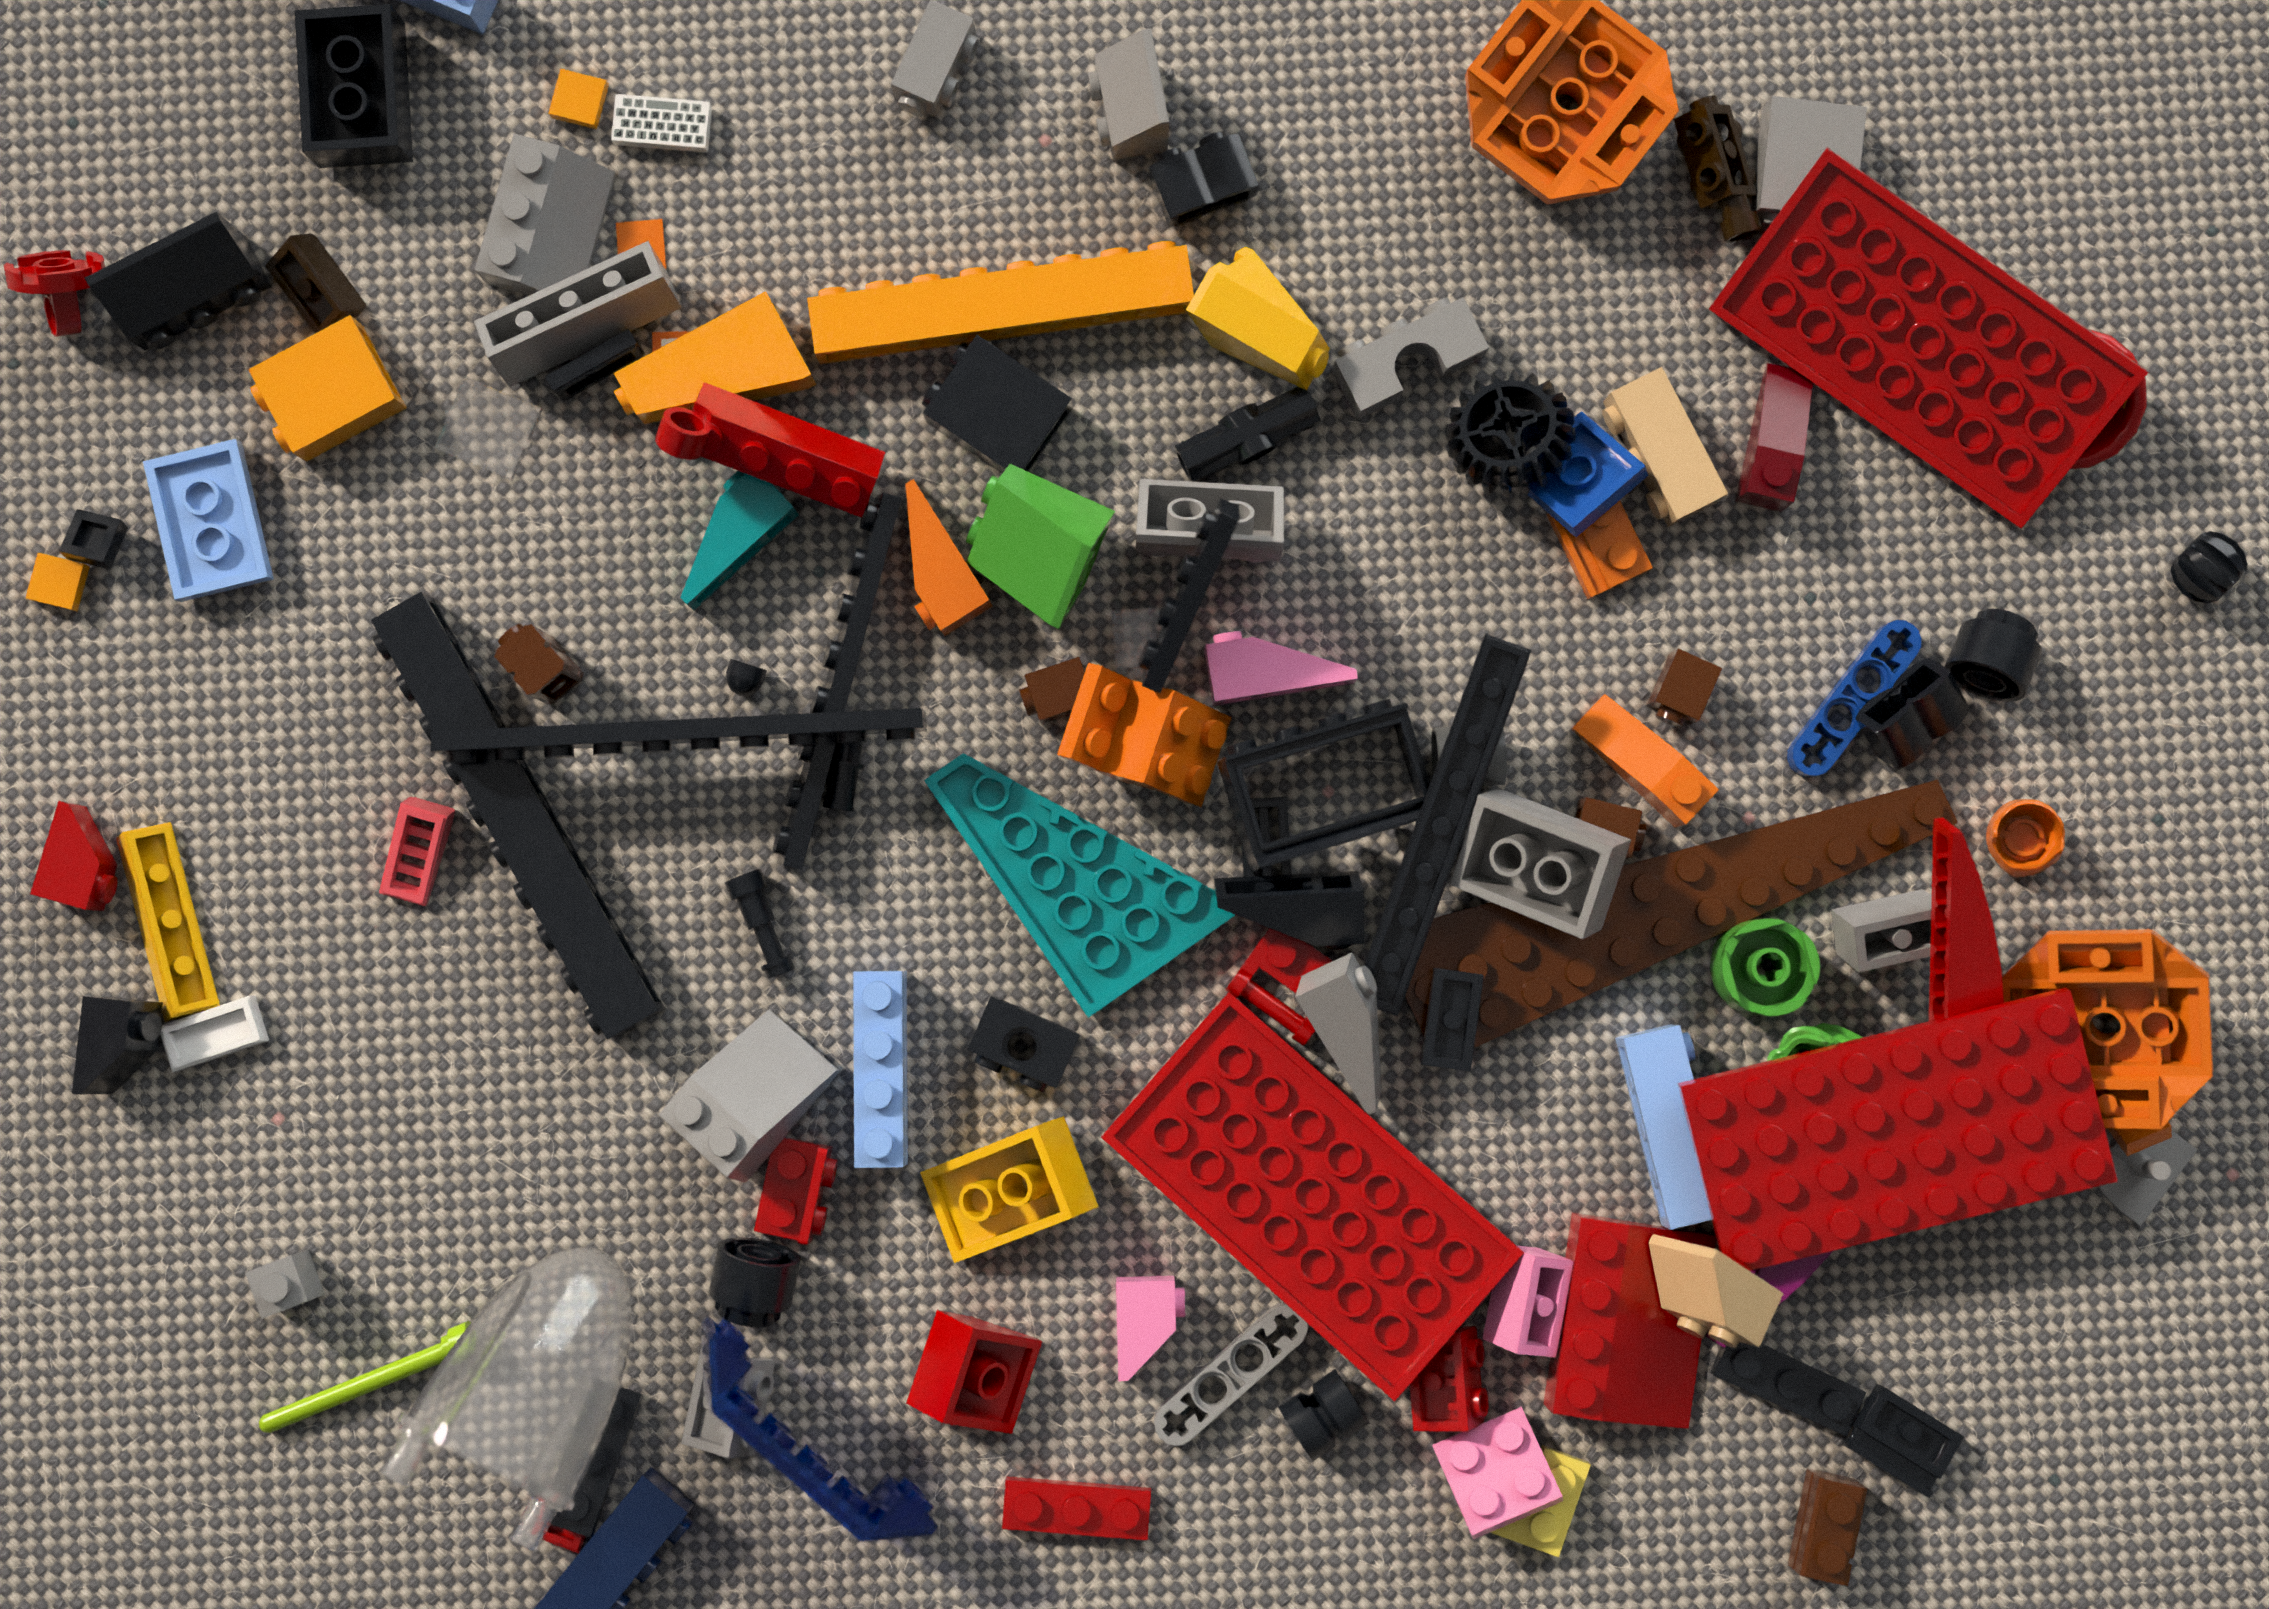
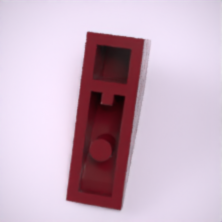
M1767 363L1765 366L1736 493V502L1782 512L1795 501L1805 457L1813 382L1792 368Z

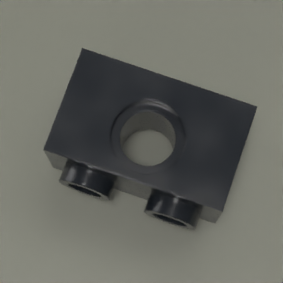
M991 996L967 1050L977 1054L974 1060L976 1064L997 1073H1001L1003 1066H1006L1021 1073L1018 1082L1045 1093L1048 1085L1057 1089L1081 1034L996 996ZM1018 1032L1028 1033L1036 1041V1052L1028 1060H1019L1010 1052V1039Z

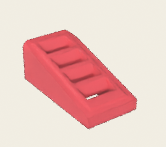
M409 797L400 803L380 885V894L421 906L428 904L455 814L454 808L416 797ZM414 818L435 823L434 828L414 823ZM409 835L431 841L430 846L426 847L408 842ZM403 854L426 860L425 866L402 861ZM400 872L421 878L420 886L396 880L397 873Z

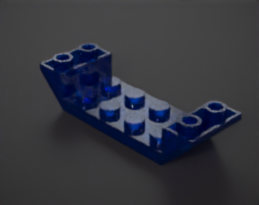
M708 1315L701 1322L703 1388L707 1402L714 1415L861 1542L932 1535L938 1525L930 1515L934 1506L925 1498V1493L906 1476L898 1482L887 1472L864 1499L862 1491L845 1476L842 1475L836 1481L833 1478L834 1473L826 1466L828 1462L811 1446L805 1444L800 1450L796 1446L797 1441L790 1435L792 1431L771 1412L765 1418L758 1413L760 1409L754 1403V1397L738 1384L753 1367V1363L746 1352L751 1347L744 1340L746 1337L725 1318L719 1324Z

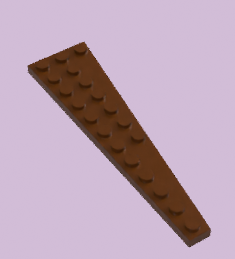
M1937 779L1627 864L1622 867L1602 930L1584 939L1493 902L1435 917L1406 992L1405 1001L1424 1039L1433 968L1484 975L1474 1048L1719 935L1742 922L1749 921L1933 835V818H1944L1952 825L1957 824L1958 821Z

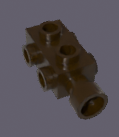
M1716 95L1700 98L1689 105V112L1673 119L1678 133L1677 146L1685 157L1691 176V192L1698 201L1700 209H1720L1723 217L1720 228L1725 243L1742 241L1762 231L1757 211H1751L1748 201L1749 198L1757 195L1754 186L1756 173L1753 167L1747 163L1741 143L1742 127L1734 119L1730 105L1719 104ZM1724 126H1727L1728 136L1724 141L1722 138V130ZM1738 171H1740L1742 175V179L1739 185H1737L1735 181V176Z

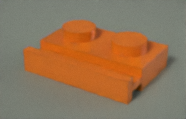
M1620 500L1577 537L1571 534L1549 513L1547 514L1551 526L1588 600L1653 568Z

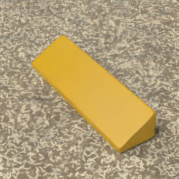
M171 822L122 832L116 839L158 999L159 1002H163L162 1014L165 1022L220 1006Z

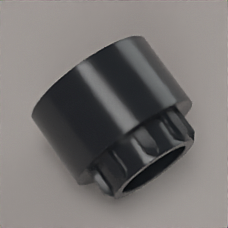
M1985 609L1978 612L1976 618L1962 623L1945 668L1951 671L1959 687L1975 695L2003 702L2021 700L2026 695L2042 654V648L2037 642L2038 633L2030 621L2016 613L2002 609Z
M737 1237L720 1241L717 1247L709 1287V1295L716 1301L715 1309L718 1311V1315L728 1322L746 1327L760 1328L773 1325L780 1319L781 1312L789 1310L792 1306L801 1261L800 1255L784 1245L762 1239Z

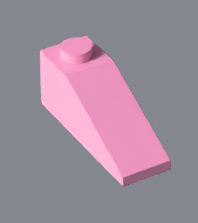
M1241 631L1214 635V643L1205 644L1204 652L1213 706L1354 684L1358 679L1357 670L1255 637L1242 639Z

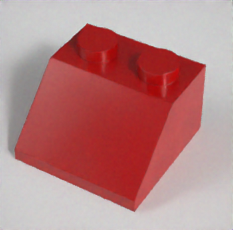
M937 1310L906 1404L943 1424L1012 1434L1043 1341L972 1316Z

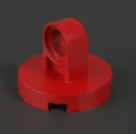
M58 250L17 257L19 266L17 268H14V264L8 262L4 264L8 289L20 293L42 294L46 318L54 337L81 333L82 323L76 291L90 288L85 277L105 268L103 255L86 251V260L71 259L70 250Z

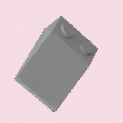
M768 1009L696 1071L658 1115L727 1178L746 1183L840 1070L776 1013Z

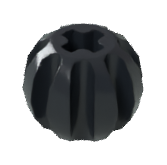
M2208 531L2200 534L2173 561L2170 571L2174 584L2182 594L2196 602L2208 604L2219 600L2245 574L2248 563L2244 551L2235 540L2223 533Z

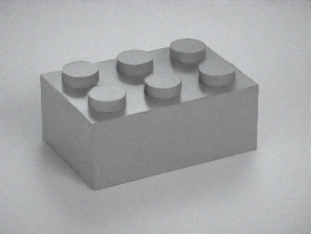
M1497 788L1479 794L1450 885L1584 939L1602 930L1631 839Z

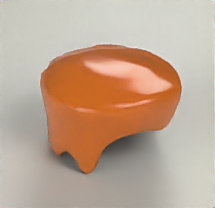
M2019 799L2009 801L1993 814L1986 830L1988 850L1997 864L2010 876L2020 878L2039 874L2055 864L2062 855L2065 848L2064 823L2051 806L2039 800Z

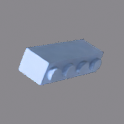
M854 971V1168H901L908 1164L907 971Z
M1670 1024L1615 1037L1661 1225L1672 1230L1712 1220L1678 1083L1693 1080L1689 1061L1695 1060V1051L1689 1033H1682L1680 1025Z

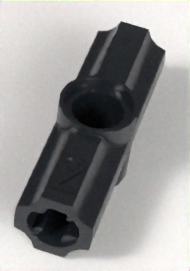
M1296 387L1258 406L1256 403H1252L1229 413L1219 420V425L1175 445L1174 449L1181 467L1190 482H1199L1236 463L1239 466L1245 465L1267 455L1277 447L1276 444L1313 428L1315 425L1320 424L1321 419L1310 392Z

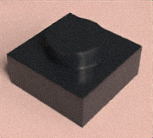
M77 509L59 552L66 559L110 570L128 527L121 519Z

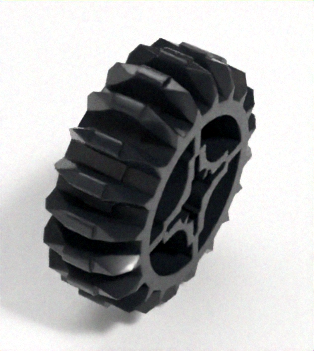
M1513 369L1509 375V380L1501 381L1499 375L1494 372L1491 377L1492 384L1485 386L1476 380L1473 385L1475 394L1471 395L1461 392L1459 397L1461 407L1451 408L1449 413L1451 423L1447 424L1445 428L1446 438L1449 440L1446 445L1447 452L1450 458L1455 459L1453 464L1456 472L1459 475L1466 474L1467 483L1471 487L1482 482L1483 491L1489 496L1499 486L1501 487L1502 495L1507 499L1512 493V488L1520 487L1521 492L1528 496L1530 483L1536 482L1538 485L1546 488L1548 484L1546 473L1560 476L1563 470L1561 461L1570 460L1572 456L1570 444L1575 443L1576 431L1572 427L1573 423H1575L1574 414L1570 408H1567V399L1563 393L1555 394L1554 385L1550 380L1539 385L1537 376L1532 372L1524 381H1520L1519 374ZM1515 408L1526 409L1529 411H1520ZM1494 414V416L1489 421L1483 423L1484 420H1486L1489 416ZM1506 422H1509L1511 431L1515 433V446L1511 445L1509 436H1506ZM1540 444L1533 452L1526 455L1531 447ZM1499 456L1505 458L1506 460H1497L1490 457Z

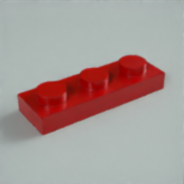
M1007 1476L1002 1529L1148 1541L1151 1488Z

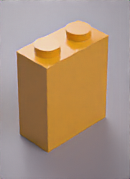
M351 315L248 369L256 383L250 387L253 397L264 412L270 410L278 425L272 428L277 442L285 453L292 452L306 462L407 409L364 326Z

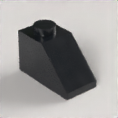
M83 996L72 1094H113L157 1052L159 1035L162 1028L161 1014L163 1002L117 997Z

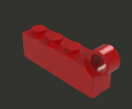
M705 382L692 410L672 407L664 411L655 437L658 447L673 457L685 460L703 457L861 518L877 481L885 456V452Z

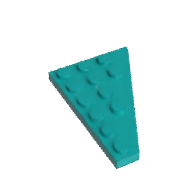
M964 753L924 780L1088 1018L1235 916L1233 913L1217 908L1215 890Z

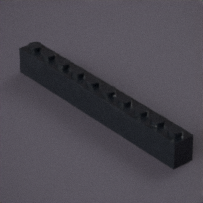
M419 592L371 620L378 632L372 636L373 641L384 659L387 661L393 659L401 673L400 676L396 677L397 684L409 702L416 700L424 714V717L420 718L419 722L429 739L430 732L507 728L434 598ZM477 753V762L447 763V758L444 759L442 762L450 778L456 785L463 783L471 798L466 802L471 816L480 827L486 824L495 841L489 845L496 860L503 868L509 866L518 883L513 885V889L525 909L533 908L538 916L541 925L536 928L542 942L550 952L557 950L565 964L560 969L564 981L574 994L580 991L589 1008L584 1010V1015L595 1034L599 1036L603 1033L607 1040L616 1039L665 1011L663 1003L525 759L499 761L495 760V753Z

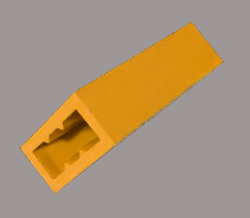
M766 291L614 373L621 386L614 390L620 405L627 416L636 413L644 424L661 421L664 411L668 408L681 407L692 410L704 382L752 401L805 390L816 385L812 374Z

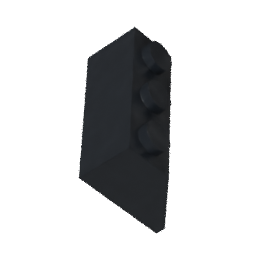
M217 212L85 277L89 287L125 337L144 351L165 348L176 340V335L190 328L199 329L209 326L218 319L219 313L233 306L244 307L250 305L261 297V292L272 287L248 238Z

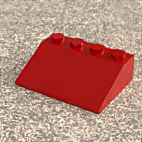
M1572 1212L1565 1258L1573 1260L1574 1263L1556 1357H1550L1544 1405L1551 1413L1604 1422L1689 1429L1702 1339L1679 1329L1676 1326L1679 1319L1661 1308L1649 1241L1652 1234L1715 1249L1716 1235L1680 1229L1670 1230L1662 1226Z

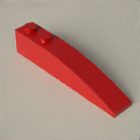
M1933 818L1929 1021L2004 1003L2002 969L1997 940L1982 881L1963 832L1944 818Z

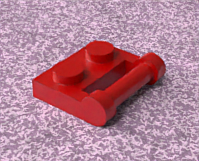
M1268 928L1225 990L1230 992L1235 998L1241 995L1293 1033L1291 1038L1304 1046L1315 1032L1307 1016L1305 1018L1251 980V978L1260 968L1296 994L1302 975L1332 962V960L1310 944Z

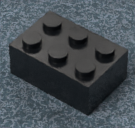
M381 4L295 10L302 152L318 168L413 162L406 25L392 5Z

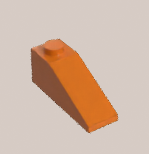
M912 479L905 483L914 585L915 591L922 601L914 607L929 631L938 626L942 634L946 636L993 607L915 480Z
M1606 694L1571 728L1674 828L1686 825L1719 791L1686 757Z

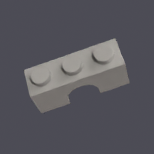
M1448 297L1440 299L1422 311L1425 316L1409 324L1405 318L1395 321L1380 331L1381 338L1365 344L1363 339L1357 340L1338 351L1340 358L1335 360L1332 372L1356 420L1400 399L1404 389L1396 375L1395 362L1404 355L1420 354L1427 357L1434 364L1441 379L1484 358L1489 346L1464 297L1450 303Z

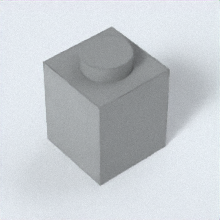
M309 1249L245 1272L261 1319L325 1295Z

